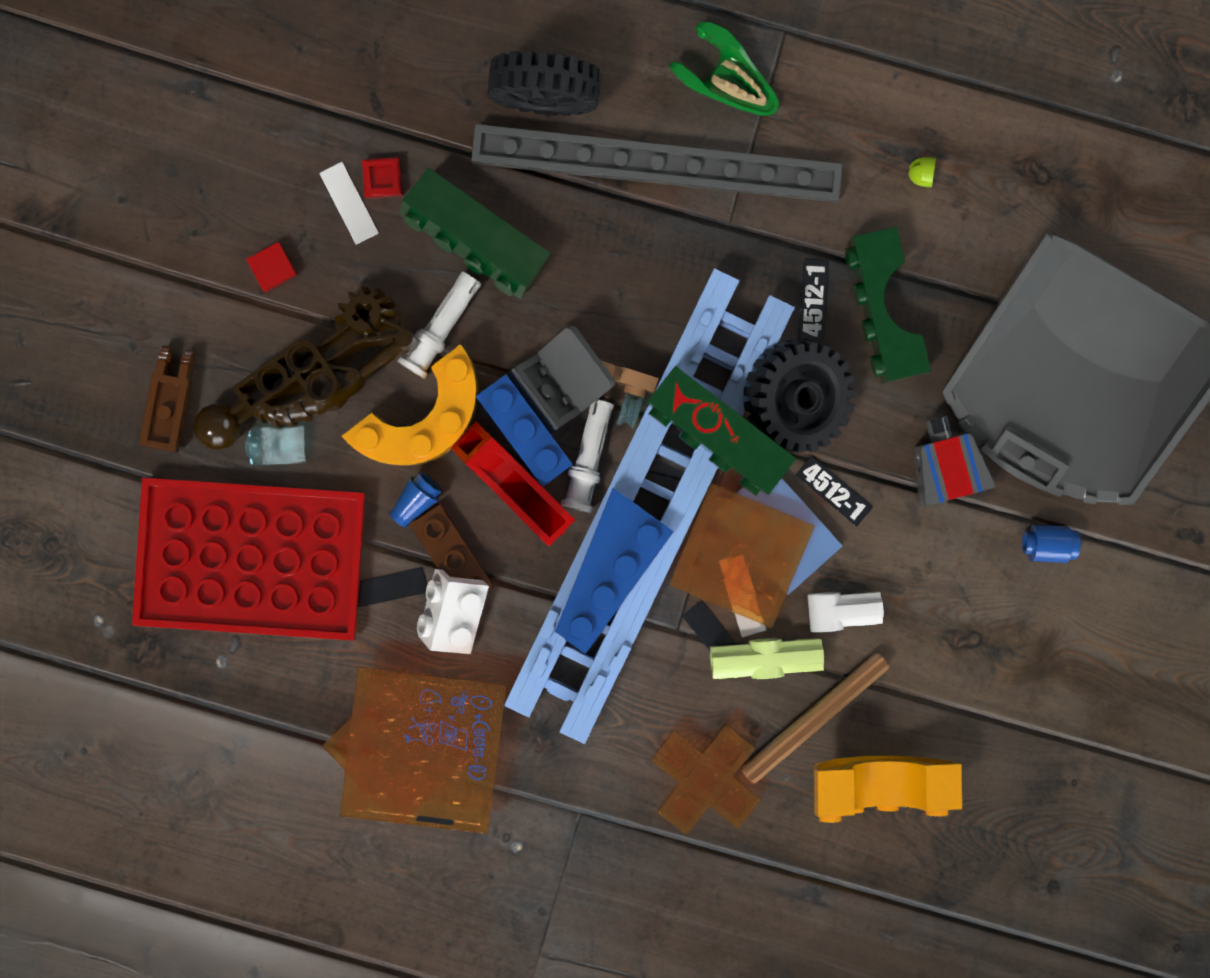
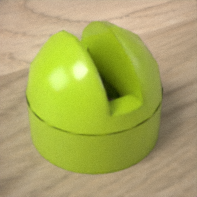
M921 157L912 161L908 172L910 180L918 186L932 188L936 158Z

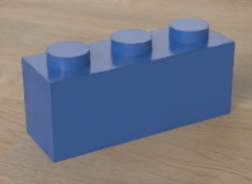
M506 374L476 396L542 487H545L573 466Z

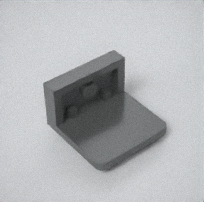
M572 325L561 331L537 354L522 362L507 374L508 378L550 434L581 414L615 385V380L578 329Z

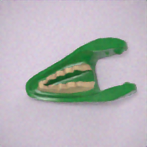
M697 23L695 31L698 37L704 38L719 50L720 59L710 76L703 82L685 68L682 62L672 61L668 66L669 70L688 88L699 94L756 115L770 116L774 114L779 106L776 94L754 66L735 37L729 31L714 23Z

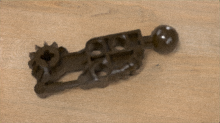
M362 286L358 296L348 291L350 301L348 303H338V308L343 313L335 317L336 333L315 345L306 340L291 344L232 387L239 397L228 406L211 404L202 408L195 417L193 425L195 436L206 448L224 450L233 446L239 439L242 428L241 423L251 416H254L262 423L269 422L274 429H282L285 425L289 428H295L298 426V422L304 420L309 423L314 419L313 415L315 414L321 416L327 411H336L342 408L348 398L364 387L365 378L381 366H386L402 353L413 352L418 346L417 338L409 330L400 327L401 314L394 310L396 303L390 296L385 297L382 289L376 287L371 292L368 287ZM367 316H370V321L378 329L380 335L365 320ZM387 345L376 353L373 359L357 370L351 367L340 366L341 363L362 348ZM313 356L312 363L302 368L304 360ZM283 377L282 384L277 389L272 390L274 382ZM333 384L331 392L321 397L323 388Z

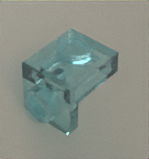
M287 426L282 429L263 427L249 430V437L245 440V452L247 458L250 459L251 466L306 463L303 426L295 428Z

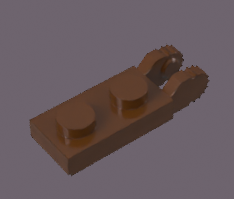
M163 345L159 351L155 373H152L139 446L178 453L192 380L190 378L194 369L195 352L187 349L183 352L178 378L167 376L173 359V350L171 346Z

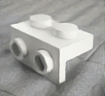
M435 569L433 579L429 581L426 588L427 602L424 613L420 615L417 622L418 637L430 651L471 654L489 588L483 580L450 577L444 570Z

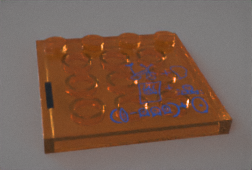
M358 667L339 816L488 834L507 684Z

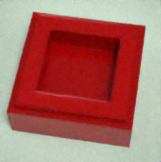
M399 157L362 160L364 196L366 199L403 196Z
M279 242L246 259L265 293L298 276Z

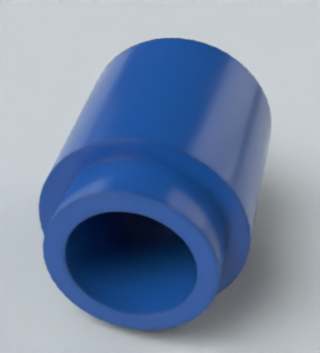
M1031 525L1029 532H1024L1022 537V551L1024 554H1028L1029 560L1033 562L1068 563L1069 560H1077L1080 553V534L1078 531L1071 530L1068 526Z

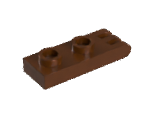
M441 504L409 524L438 569L444 570L450 577L483 580L489 586L488 591L495 587Z

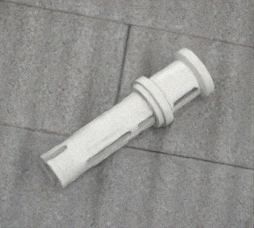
M462 271L425 329L421 328L420 331L417 330L415 333L418 341L417 348L413 352L407 353L405 357H400L397 362L421 378L426 379L428 376L426 370L436 355L443 353L445 350L444 346L446 344L443 343L482 284Z
M598 400V402L595 401L590 405L575 466H572L568 472V476L571 479L566 499L561 500L563 507L592 513L593 507L590 503L595 484L599 483L601 478L597 470L614 404Z

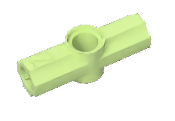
M780 638L750 640L748 644L710 646L712 678L725 679L751 676L753 679H772L784 677L785 673L824 671L822 640L820 638L782 641Z

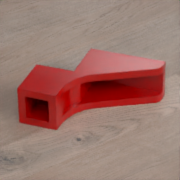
M477 421L451 447L456 455L548 546L563 535L566 529L575 521L567 510Z

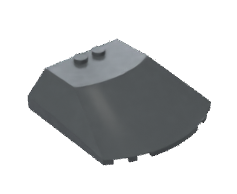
M1045 230L958 364L942 392L947 404H949L965 433H971L984 454L1018 479L1060 497L1065 495L1082 499L1085 503L1109 502L1118 503V505H1133L1210 401V322L1076 242Z

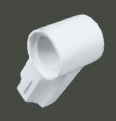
M841 592L808 594L811 632H832L843 630V627L883 624L884 610L880 592L842 595Z

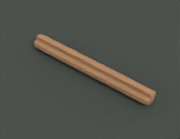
M879 653L871 655L748 761L741 769L746 778L753 784L757 783L884 674L890 667L884 657Z

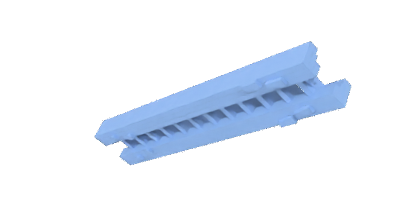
M714 268L656 390L674 366H677L740 416H743L745 412L743 402L749 401V397L743 395L744 387H751L752 382L746 380L749 372L755 373L757 371L752 365L756 359H765L762 355L765 350L775 349L774 345L778 343L795 307L769 295L755 325L725 311L739 280ZM718 325L748 339L739 358L709 344ZM702 358L732 372L723 391L693 377ZM649 406L636 429L504 706L530 717L543 688H546L550 694L564 701H573L560 728V733L583 744L586 743L717 470V467L708 460L712 454L702 446L694 450L690 457L663 444L662 441L672 423H669L667 427L661 425L648 414L652 409ZM656 454L685 468L674 492L645 479ZM642 487L670 501L660 522L674 532L618 608L611 624H607L601 632L606 635L595 657L566 644V640L555 633V630L612 488L633 502L639 488ZM560 654L589 667L579 690L550 677V673Z

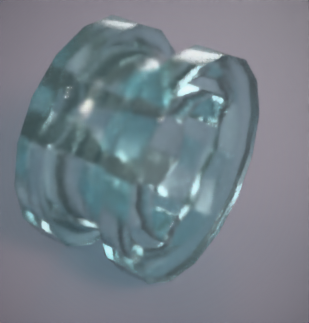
M625 394L617 425L621 426L623 423H627L630 429H635L643 398L639 397L633 400L630 394Z

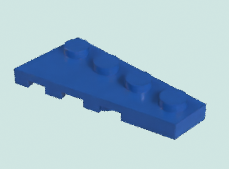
M612 488L555 633L586 654L674 531L619 491Z

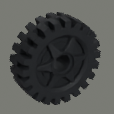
M524 50L523 53L510 51V54L504 52L491 59L488 97L501 106L506 105L510 109L519 108V111L522 112L534 111V114L542 115V113H548V115L557 116V114L571 116V113L582 115L583 112L590 113L598 107L601 71L597 69L596 65L590 64L586 60L578 61V57H564V54L560 53L550 55L546 51L534 53L530 50Z
M787 340V342L777 343L774 345L775 349H767L762 353L765 359H756L752 366L757 371L755 373L749 372L746 380L752 382L751 387H744L743 393L744 396L749 397V401L743 402L744 410L751 413L747 417L748 422L785 450L813 452L819 450L818 446L826 447L831 444L829 437L838 438L842 433L838 426H847L850 419L844 416L845 411L853 412L854 404L848 403V398L855 397V389L848 387L849 384L854 382L853 375L846 373L849 366L846 361L840 360L842 356L839 353L819 343L803 340ZM802 390V397L798 402L797 396L799 391Z

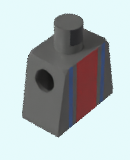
M947 416L925 422L931 443L914 447L920 506H930L996 488L971 433L952 436Z

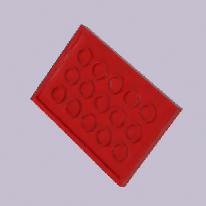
M142 478L132 626L356 640L366 493Z

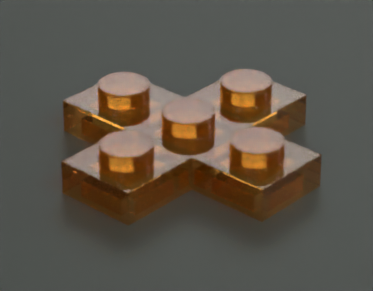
M726 724L722 726L703 752L673 730L651 758L652 762L678 781V784L657 809V813L687 835L710 806L739 829L761 801L759 796L733 777L755 747Z

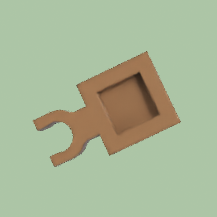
M601 361L615 382L625 386L623 392L640 398H645L646 393L654 394L659 378Z

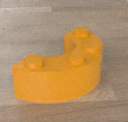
M460 344L431 367L437 379L438 397L434 409L424 420L412 426L394 427L388 425L378 415L371 413L343 434L342 437L364 456L386 464L402 466L419 465L445 455L452 450L451 447L471 427L477 412L479 400L476 396L479 394V383L470 356Z
M893 755L843 757L819 762L814 765V814L819 817L821 822L834 823L842 821V816L863 813L865 807L877 806L879 811H898L899 807H910L924 810L928 816L949 815L948 810L962 809V764L936 758Z

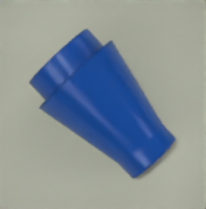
M419 472L415 477L411 476L389 515L396 523L407 527L412 520L439 501L438 495L442 492L441 487L423 472Z

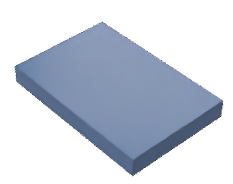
M783 479L778 482L769 495L759 492L757 496H754L742 487L714 512L787 595L842 547V544Z

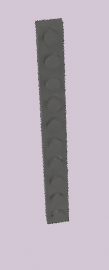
M475 124L471 159L472 164L832 203L839 201L843 167L841 163Z

